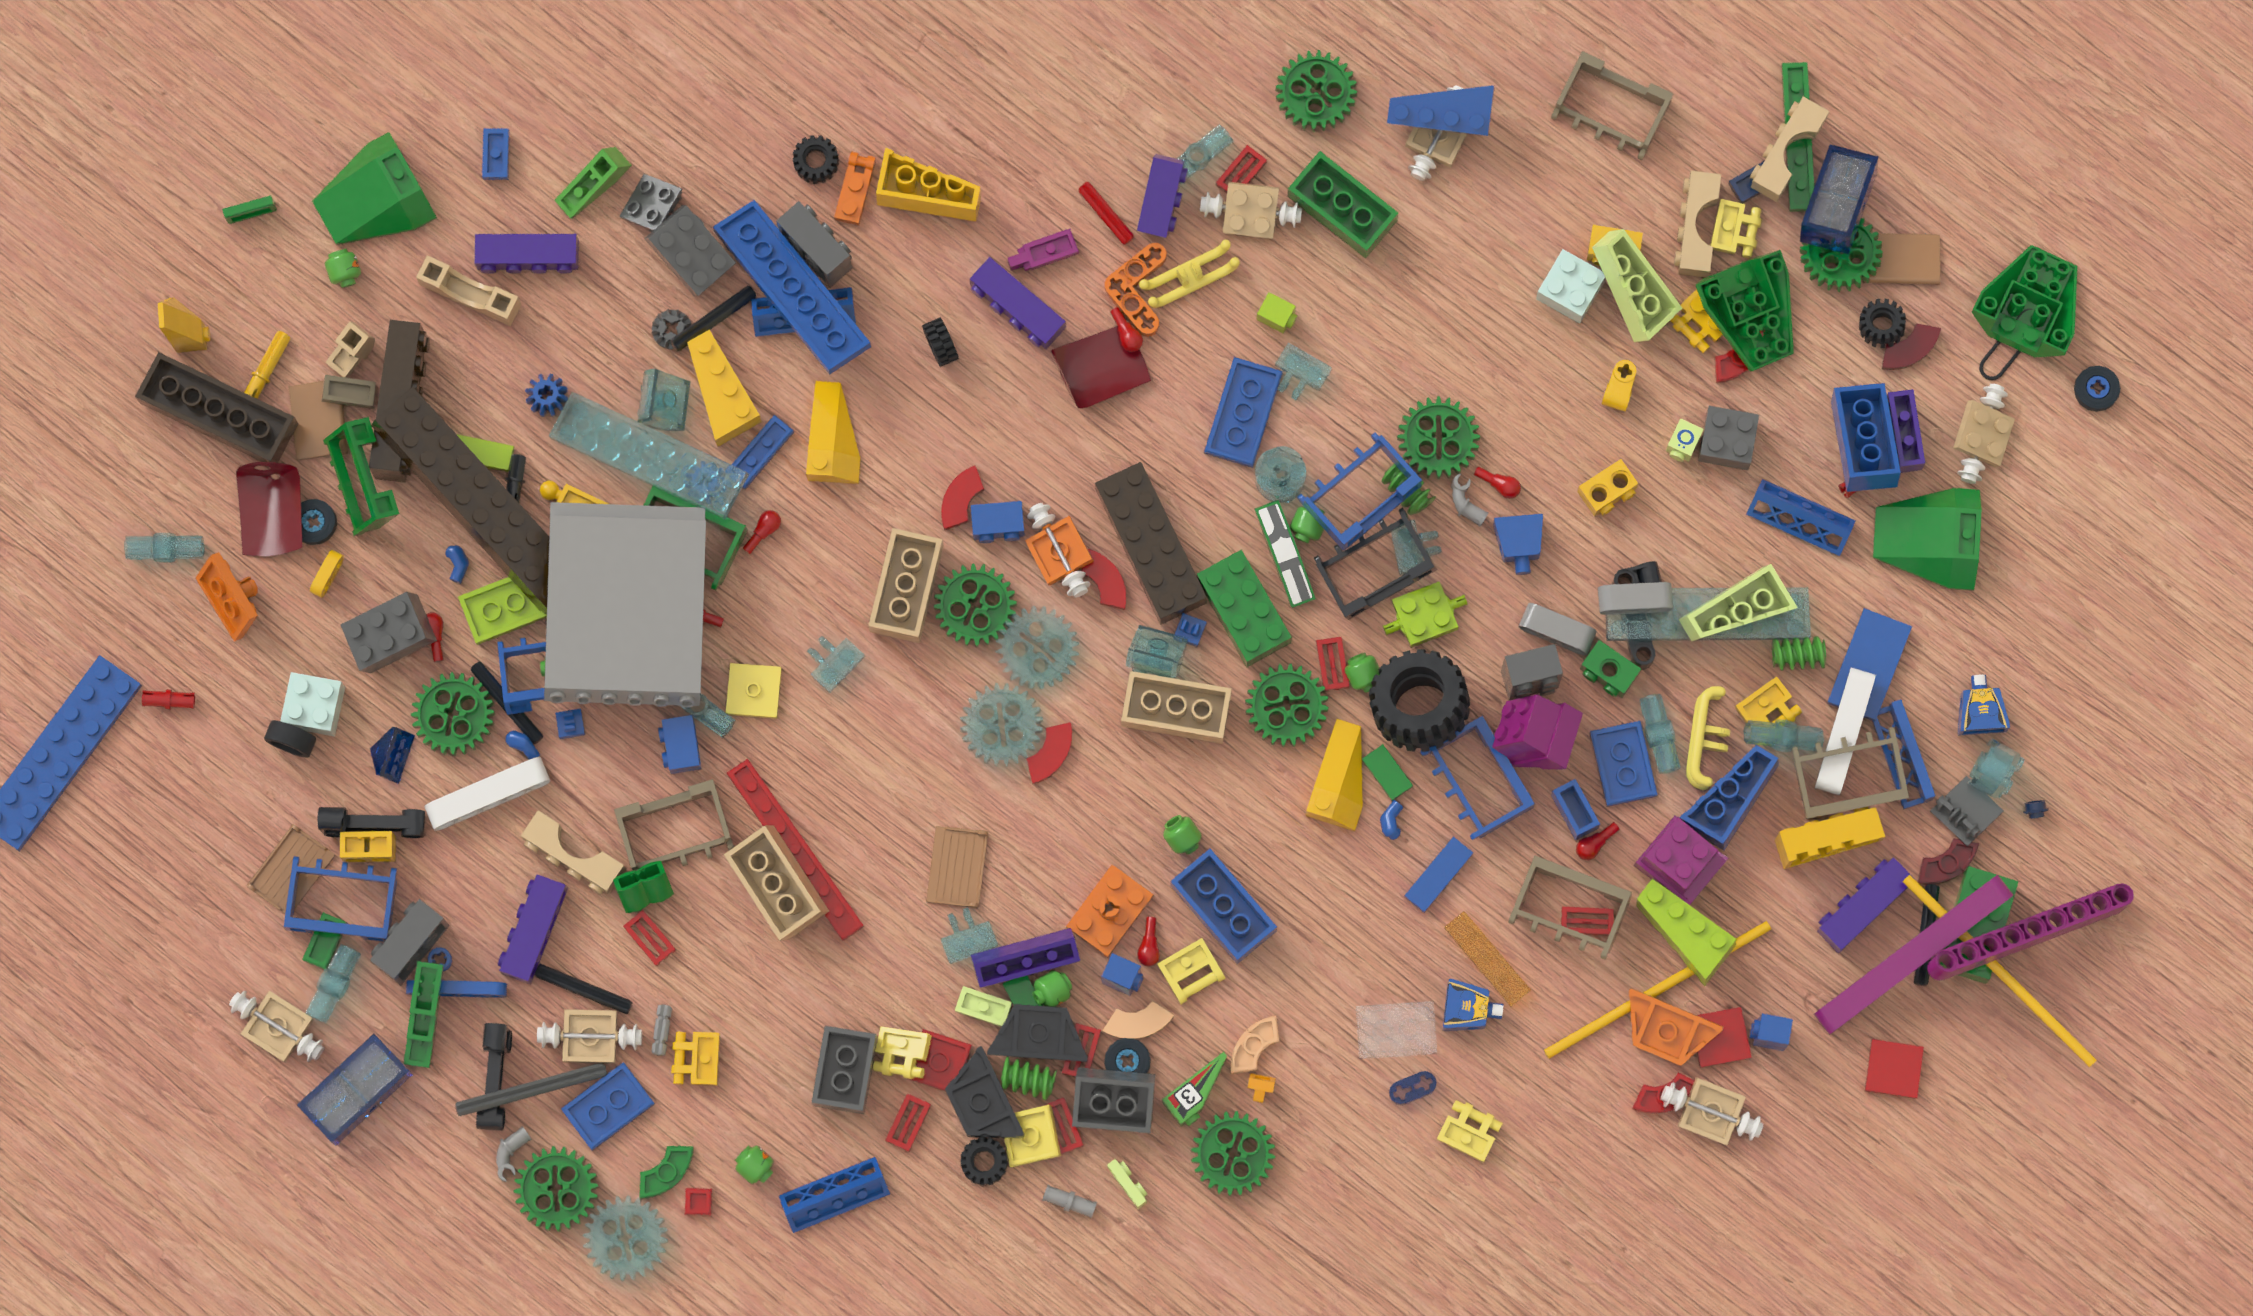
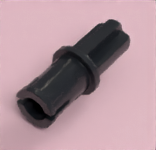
M512 454L508 477L505 478V481H507L506 490L520 504L522 484H525L523 476L526 457L520 454Z

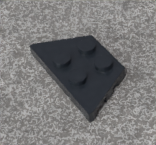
M1015 1004L987 1050V1055L1087 1062V1055L1068 1009L1062 1007Z
M978 1047L967 1064H964L958 1075L945 1088V1092L966 1136L984 1138L1025 1137L983 1047Z

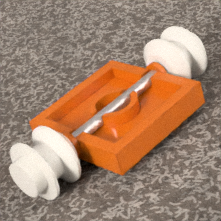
M1043 503L1034 505L1030 508L1027 518L1035 520L1032 525L1033 529H1042V531L1026 539L1025 542L1044 579L1050 586L1065 578L1062 585L1070 587L1067 595L1074 596L1075 598L1083 596L1088 592L1087 588L1091 583L1089 581L1084 582L1085 572L1077 570L1092 563L1094 560L1070 516L1051 525L1056 516L1048 514L1051 508L1050 505H1044Z

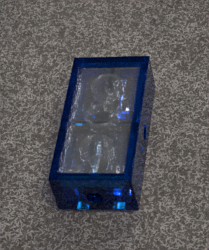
M1829 145L1801 224L1800 242L1845 254L1850 253L1877 176L1878 156Z
M373 1034L302 1099L297 1106L330 1142L337 1146L413 1074Z

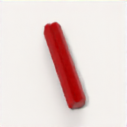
M1085 182L1081 185L1079 193L1121 243L1126 245L1134 238L1133 233L1091 183Z

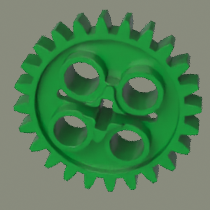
M1320 50L1317 51L1316 57H1313L1311 52L1307 51V58L1305 59L1300 54H1297L1298 62L1296 63L1290 59V69L1282 67V73L1285 76L1280 75L1277 77V81L1281 84L1276 85L1275 91L1281 94L1276 96V101L1283 102L1279 105V110H1287L1285 119L1294 117V126L1299 121L1302 122V130H1305L1307 125H1311L1312 132H1315L1316 126L1320 125L1322 131H1325L1326 124L1328 123L1332 128H1335V120L1337 119L1343 123L1344 117L1342 113L1350 115L1351 110L1348 106H1355V100L1352 97L1357 96V91L1352 88L1356 87L1357 82L1350 80L1353 77V71L1345 72L1348 64L1344 63L1340 66L1339 56L1334 60H1330L1331 52H1328L1325 58L1321 57ZM1321 70L1324 75L1321 78H1314L1311 72ZM1301 75H1305L1309 82L1301 78ZM1299 85L1304 87L1305 91L1302 94H1295L1292 88ZM1312 87L1315 90H1318L1320 88L1321 94H1319L1318 92H1314L1312 94ZM1331 88H1337L1341 93L1333 97L1327 91ZM1323 99H1325L1326 102L1331 104L1332 107H1328ZM1312 104H1318L1322 109L1314 113L1308 107Z
M1843 212L1834 240L1831 241L1832 244L1824 246L1820 244L1824 240L1819 237L1825 219L1822 216V224L1820 225L1814 221V230L1807 228V237H1802V245L1804 246L1800 247V254H1802L1800 262L1805 264L1804 272L1811 271L1810 280L1818 277L1819 287L1824 282L1827 283V290H1830L1833 285L1837 287L1838 292L1841 291L1842 286H1846L1850 292L1852 284L1861 288V280L1869 283V274L1876 276L1877 269L1875 267L1881 266L1879 258H1882L1883 251L1879 249L1882 248V241H1876L1879 233H1871L1873 225L1870 224L1865 227L1864 218L1856 222L1855 214L1850 219H1846L1845 212ZM1847 236H1855L1857 239L1855 241H1848L1845 238ZM1854 258H1858L1862 260V262L1859 264H1854L1851 262V260ZM1829 263H1834L1837 265V267L1834 269L1827 268L1825 265Z
M1437 396L1436 403H1432L1428 397L1425 406L1418 401V410L1416 411L1410 407L1408 412L1411 417L1405 415L1402 417L1403 422L1407 425H1399L1398 430L1404 433L1397 435V440L1404 442L1399 445L1398 449L1400 451L1406 450L1402 458L1405 460L1411 459L1409 463L1411 468L1415 465L1418 466L1417 474L1427 470V478L1431 476L1432 472H1436L1437 479H1440L1442 472H1445L1446 476L1450 478L1451 470L1460 474V465L1468 468L1469 463L1466 459L1474 460L1475 455L1471 451H1478L1479 445L1473 443L1480 440V435L1473 434L1479 429V425H1471L1475 420V416H1466L1468 413L1467 407L1459 410V401L1454 406L1450 405L1451 400L1449 397L1445 403H1441L1440 396ZM1437 416L1441 417V459L1436 458L1437 440L1435 436ZM1427 420L1432 423L1433 427L1430 430H1423L1420 428L1419 423ZM1449 420H1453L1458 424V428L1448 430L1444 424ZM1423 445H1428L1433 449V452L1430 455H1423L1419 448ZM1454 445L1457 447L1458 453L1449 455L1445 452V447Z
M972 563L970 571H967L966 567L962 565V573L960 574L953 569L952 579L944 577L947 585H938V589L942 594L934 596V599L941 602L934 605L935 610L941 611L935 616L936 620H944L940 625V629L948 627L947 637L956 634L955 642L958 643L961 638H964L965 646H968L971 640H974L976 647L979 646L980 640L989 645V637L991 636L994 640L998 641V631L1003 634L1007 633L1004 624L1008 626L1013 624L1008 616H1016V612L1011 610L1010 607L1016 606L1017 601L1009 600V598L1015 595V591L1006 590L1011 585L1010 581L1001 582L1004 577L1003 573L995 577V568H992L989 573L985 572V564L981 566L980 570H976L975 564ZM968 582L974 583L977 590L973 594H966L962 589L964 584ZM986 585L987 589L979 602L981 609L976 608L968 625H964L963 623L971 611V604L969 602L974 603L982 586ZM989 594H995L999 597L1000 601L997 605L991 606L986 603L985 598ZM955 605H961L964 607L965 613L960 617L952 615L951 608ZM979 616L985 617L988 621L987 626L977 628L973 623L975 618Z
M1279 664L1277 672H1274L1269 667L1268 676L1259 673L1261 682L1252 681L1256 690L1248 689L1247 694L1253 697L1252 699L1245 700L1246 705L1252 706V708L1246 710V715L1254 716L1249 720V725L1257 723L1254 730L1255 734L1263 731L1262 740L1264 741L1270 736L1272 737V745L1277 740H1281L1282 747H1285L1286 741H1290L1291 745L1295 747L1296 739L1305 744V735L1313 739L1315 736L1313 729L1321 731L1322 727L1318 721L1326 722V717L1321 712H1328L1329 707L1322 705V703L1328 701V696H1320L1325 691V687L1316 686L1319 683V678L1310 679L1312 671H1308L1305 675L1302 674V666H1299L1297 671H1293L1292 664H1289L1287 670H1283L1282 665ZM1295 685H1299L1305 692L1301 696H1294L1291 694L1290 689ZM1268 690H1275L1279 693V698L1270 701L1265 697V693ZM1285 700H1288L1289 704H1295L1291 705L1289 711H1286L1285 707H1279L1283 705ZM1304 700H1309L1310 702L1309 704H1296ZM1268 706H1269V707H1278V708H1274V709H1272V710H1270V711H1265V710H1264V708H1265V707H1268ZM1299 710H1304L1308 713L1309 718L1306 721H1298L1294 716L1295 713ZM1272 715H1280L1284 720L1283 723L1279 726L1272 725L1269 721Z
M451 672L447 680L443 674H440V682L438 683L431 678L432 686L430 688L424 684L422 685L425 691L424 695L416 693L420 703H412V706L418 709L417 712L411 713L412 718L418 719L412 726L414 728H421L416 735L418 738L426 736L423 744L426 746L432 742L431 749L434 752L441 747L442 755H445L448 749H450L453 756H456L457 749H460L465 755L467 746L476 750L474 742L477 740L483 744L484 741L481 735L491 734L486 726L494 725V722L488 719V717L495 715L494 710L488 709L494 705V702L492 700H485L490 693L488 690L481 692L483 689L481 682L474 686V677L469 678L466 682L464 673H461L459 678L456 679L454 673ZM459 692L460 697L455 707L459 715L453 716L451 724V733L449 736H446V732L451 722V718L449 717L448 712L452 713L454 711L456 693ZM447 693L450 695V700L447 704H438V697L441 694ZM468 699L475 700V705L471 710H464L462 708L464 701ZM436 718L444 719V724L439 729L431 728V723ZM460 724L469 725L466 734H456V729Z
M1226 1111L1222 1120L1217 1115H1214L1215 1123L1212 1124L1206 1120L1205 1124L1208 1129L1199 1128L1198 1132L1202 1137L1193 1138V1141L1199 1147L1191 1148L1192 1153L1198 1154L1197 1157L1191 1159V1162L1199 1163L1200 1165L1194 1172H1203L1204 1174L1200 1181L1209 1180L1208 1189L1217 1185L1218 1194H1221L1224 1188L1227 1189L1228 1196L1230 1197L1235 1189L1239 1196H1242V1188H1246L1251 1193V1184L1254 1183L1256 1186L1261 1187L1259 1178L1268 1179L1269 1176L1264 1170H1273V1166L1268 1163V1160L1275 1159V1155L1268 1153V1151L1274 1149L1275 1145L1267 1144L1272 1135H1263L1262 1133L1265 1131L1266 1126L1257 1128L1258 1119L1256 1118L1249 1122L1248 1113L1244 1115L1243 1119L1239 1118L1238 1111H1235L1233 1118H1230ZM1221 1131L1231 1132L1233 1136L1232 1141L1227 1144L1221 1143L1218 1140V1134ZM1238 1132H1242L1243 1135L1237 1148V1153L1240 1157H1234L1229 1174L1225 1176L1224 1170L1229 1160V1154L1226 1151L1233 1149ZM1248 1139L1254 1140L1257 1143V1149L1251 1153L1246 1152L1242 1147L1244 1141ZM1213 1155H1219L1224 1159V1164L1220 1168H1213L1209 1164V1159ZM1237 1164H1244L1249 1172L1244 1177H1238L1233 1171L1234 1167Z
M552 1146L551 1154H548L542 1148L541 1157L532 1153L534 1159L532 1163L524 1160L528 1168L526 1170L518 1169V1172L523 1177L522 1179L514 1180L515 1183L521 1185V1188L513 1190L515 1194L521 1195V1198L515 1202L516 1204L525 1205L520 1210L522 1214L530 1212L527 1217L529 1222L535 1218L537 1219L536 1227L539 1228L543 1223H546L547 1231H550L552 1225H555L556 1230L560 1232L562 1224H565L570 1230L571 1221L574 1220L580 1225V1215L589 1217L585 1211L586 1208H595L590 1200L598 1199L599 1196L592 1193V1190L599 1188V1185L591 1181L597 1177V1174L588 1173L593 1166L591 1164L583 1166L586 1158L582 1156L576 1159L577 1151L573 1150L570 1155H567L566 1147H563L561 1152L558 1153L556 1147ZM554 1166L558 1167L557 1183L563 1187V1190L558 1191L559 1212L555 1211V1194L550 1191V1188L555 1186ZM571 1168L575 1170L574 1179L569 1182L564 1181L562 1173L566 1169ZM546 1170L549 1172L548 1181L542 1184L538 1183L536 1175L538 1172ZM570 1194L575 1195L577 1198L576 1204L570 1208L565 1207L563 1203L564 1198ZM543 1196H548L551 1200L550 1206L544 1210L539 1209L537 1205L538 1200Z

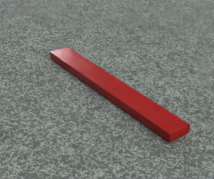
M746 759L728 771V777L762 826L769 825L776 828L828 908L829 912L825 914V917L841 940H846L862 929L864 925L751 762Z

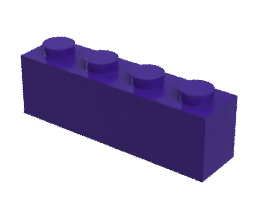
M475 234L474 264L477 270H481L482 273L486 274L496 273V270H506L507 273L512 274L521 273V270H531V272L539 274L546 273L547 270H557L558 273H571L572 270H578L579 239L577 234Z
M991 257L969 279L972 286L970 290L978 298L982 299L985 297L991 302L989 306L997 314H1005L1010 319L1008 321L1010 325L1017 331L1021 329L1029 335L1027 337L1028 340L1039 348L1041 345L1047 350L1065 330L1066 321Z
M1894 857L1889 862L1884 859L1874 868L1876 874L1870 880L1865 877L1855 887L1858 891L1852 897L1847 894L1837 904L1839 909L1833 915L1828 912L1818 922L1821 927H1819L1817 932L1838 954L1908 888L1902 881L1910 873Z
M538 874L535 880L531 879L526 889L528 898L526 903H521L516 918H519L516 928H511L507 938V942L510 943L507 952L503 951L498 961L499 971L503 975L530 985L532 984L535 971L540 963L568 891V887L565 884Z
M1071 928L971 955L980 988L1080 961Z

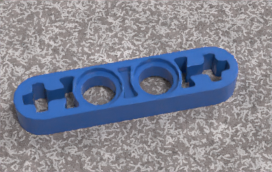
M407 980L406 982L407 995H412L414 980ZM442 980L440 996L507 997V983Z

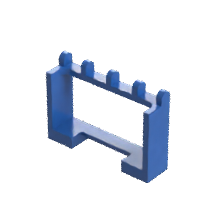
M1376 433L1371 435L1375 444L1365 453L1358 447L1353 450L1358 459L1346 469L1339 463L1334 466L1339 474L1328 484L1324 485L1319 479L1314 482L1319 489L1316 494L1310 498L1308 496L1305 498L1302 494L1297 497L1300 503L1343 551L1422 486V479L1382 435L1378 436ZM1379 449H1382L1408 479L1396 488L1394 494L1359 523L1356 521L1341 534L1318 509L1315 503Z
M520 638L521 646L504 648L503 641L497 642L503 702L507 715L533 711L531 701L543 700L544 688L510 693L506 659L512 656L546 652V642L527 645L526 638Z
M1483 716L1465 725L1461 732L1456 731V738L1451 742L1448 740L1444 741L1443 747L1437 749L1436 746L1429 747L1430 751H1420L1422 756H1426L1429 753L1434 756L1439 767L1432 771L1433 775L1437 776L1443 772L1453 789L1445 793L1446 797L1450 798L1456 794L1466 811L1458 815L1459 819L1463 820L1469 816L1477 831L1470 835L1472 840L1484 837L1534 808V801L1509 759L1492 748L1495 737ZM1473 730L1477 732L1484 746L1489 749L1520 807L1485 827L1480 823L1438 750Z
M293 857L284 920L285 930L304 933L319 931L361 936L364 940L386 941L389 937L387 933L392 924L397 888V868H391L390 877L373 875L374 865H368L367 874L347 872L348 862L342 863L341 871L322 869V859H317L315 868L300 867L299 857ZM299 873L389 884L383 928L293 918Z

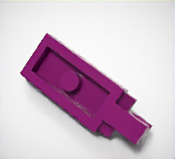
M1066 229L1023 244V247L1017 249L1018 254L1008 257L1007 262L1011 271L1024 267L1025 271L1077 255L1079 250L1071 229Z

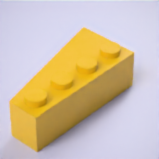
M885 147L876 199L879 206L976 222L981 201L980 186L951 174L948 176L932 166H924L915 162V159L900 156L894 153L893 150Z
M1868 806L1857 808L1851 814L1844 815V813H1838L1828 817V820L1820 822L1819 820L1805 823L1804 826L1791 827L1779 831L1775 843L1783 868H1791L1883 841L1885 834L1876 807L1870 809Z

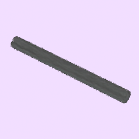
M598 1063L457 1102L455 1109L458 1116H464L606 1076V1067L604 1063Z

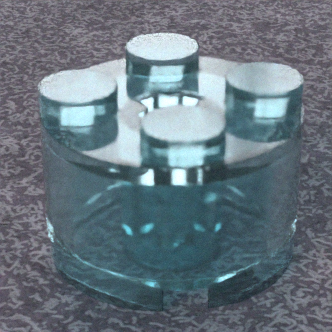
M1280 446L1267 450L1259 457L1255 468L1256 488L1263 497L1272 502L1279 500L1280 503H1289L1304 489L1306 466L1297 451L1289 447ZM1284 471L1285 477L1282 476L1281 479L1276 477L1277 474Z
M1992 738L1986 744L1990 747L1988 752L1982 751L1977 758L1969 775L1972 779L1968 780L1967 784L1996 799L1997 797L2000 798L2002 794L2006 795L2013 784L2010 778L2014 771L2018 772L2025 759L2020 757L2019 752Z

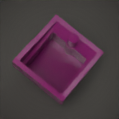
M1538 694L1506 701L1502 708L1499 727L1494 734L1495 740L1492 748L1505 755L1513 767L1566 769L1583 713L1566 703L1556 704Z
M1674 815L1636 861L1634 867L1690 905L1728 860V857L1719 852L1712 844Z

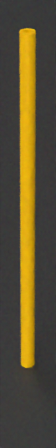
M1910 874L1902 881L1938 918L1947 913ZM1967 931L1958 937L1962 942L1973 939ZM1996 960L1986 964L2085 1064L2091 1067L2097 1061Z
M1765 921L1737 937L1736 946L1732 952L1770 931L1769 923ZM1687 966L1643 993L1657 997L1695 973ZM1630 1000L1546 1048L1544 1053L1547 1058H1552L1631 1012Z

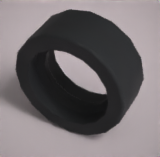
M272 720L264 740L285 752L308 758L315 745L316 737L291 724Z

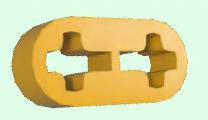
M334 550L328 553L311 584V593L320 598L325 596L342 566L344 555Z

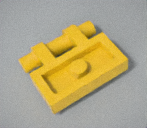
M1696 289L1681 304V310L1685 315L1680 317L1676 314L1670 322L1674 324L1673 328L1677 332L1681 331L1690 340L1689 344L1693 348L1697 347L1702 353H1705L1710 346L1704 339L1708 336L1716 343L1723 334L1704 310ZM1692 320L1701 331L1696 333L1688 323Z
M1777 676L1735 706V709L1750 728L1756 723L1761 725L1762 729L1755 733L1760 742L1767 737L1772 738L1775 736L1777 730L1786 724L1790 725L1796 721L1795 717L1802 713L1797 704L1790 709L1785 705L1792 696ZM1777 709L1781 715L1770 723L1766 716Z
M676 1032L675 1042L672 1045V1050L675 1051L674 1065L671 1066V1074H674L673 1084L683 1085L684 1075L691 1074V1085H718L720 1033L693 1032V1042H686V1032ZM685 1051H692V1065H685Z

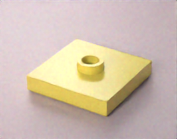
M730 663L726 715L777 719L782 668L777 666Z
M1051 1105L1014 1113L1025 1137L1004 1138L1010 1167L1013 1168L1061 1156Z

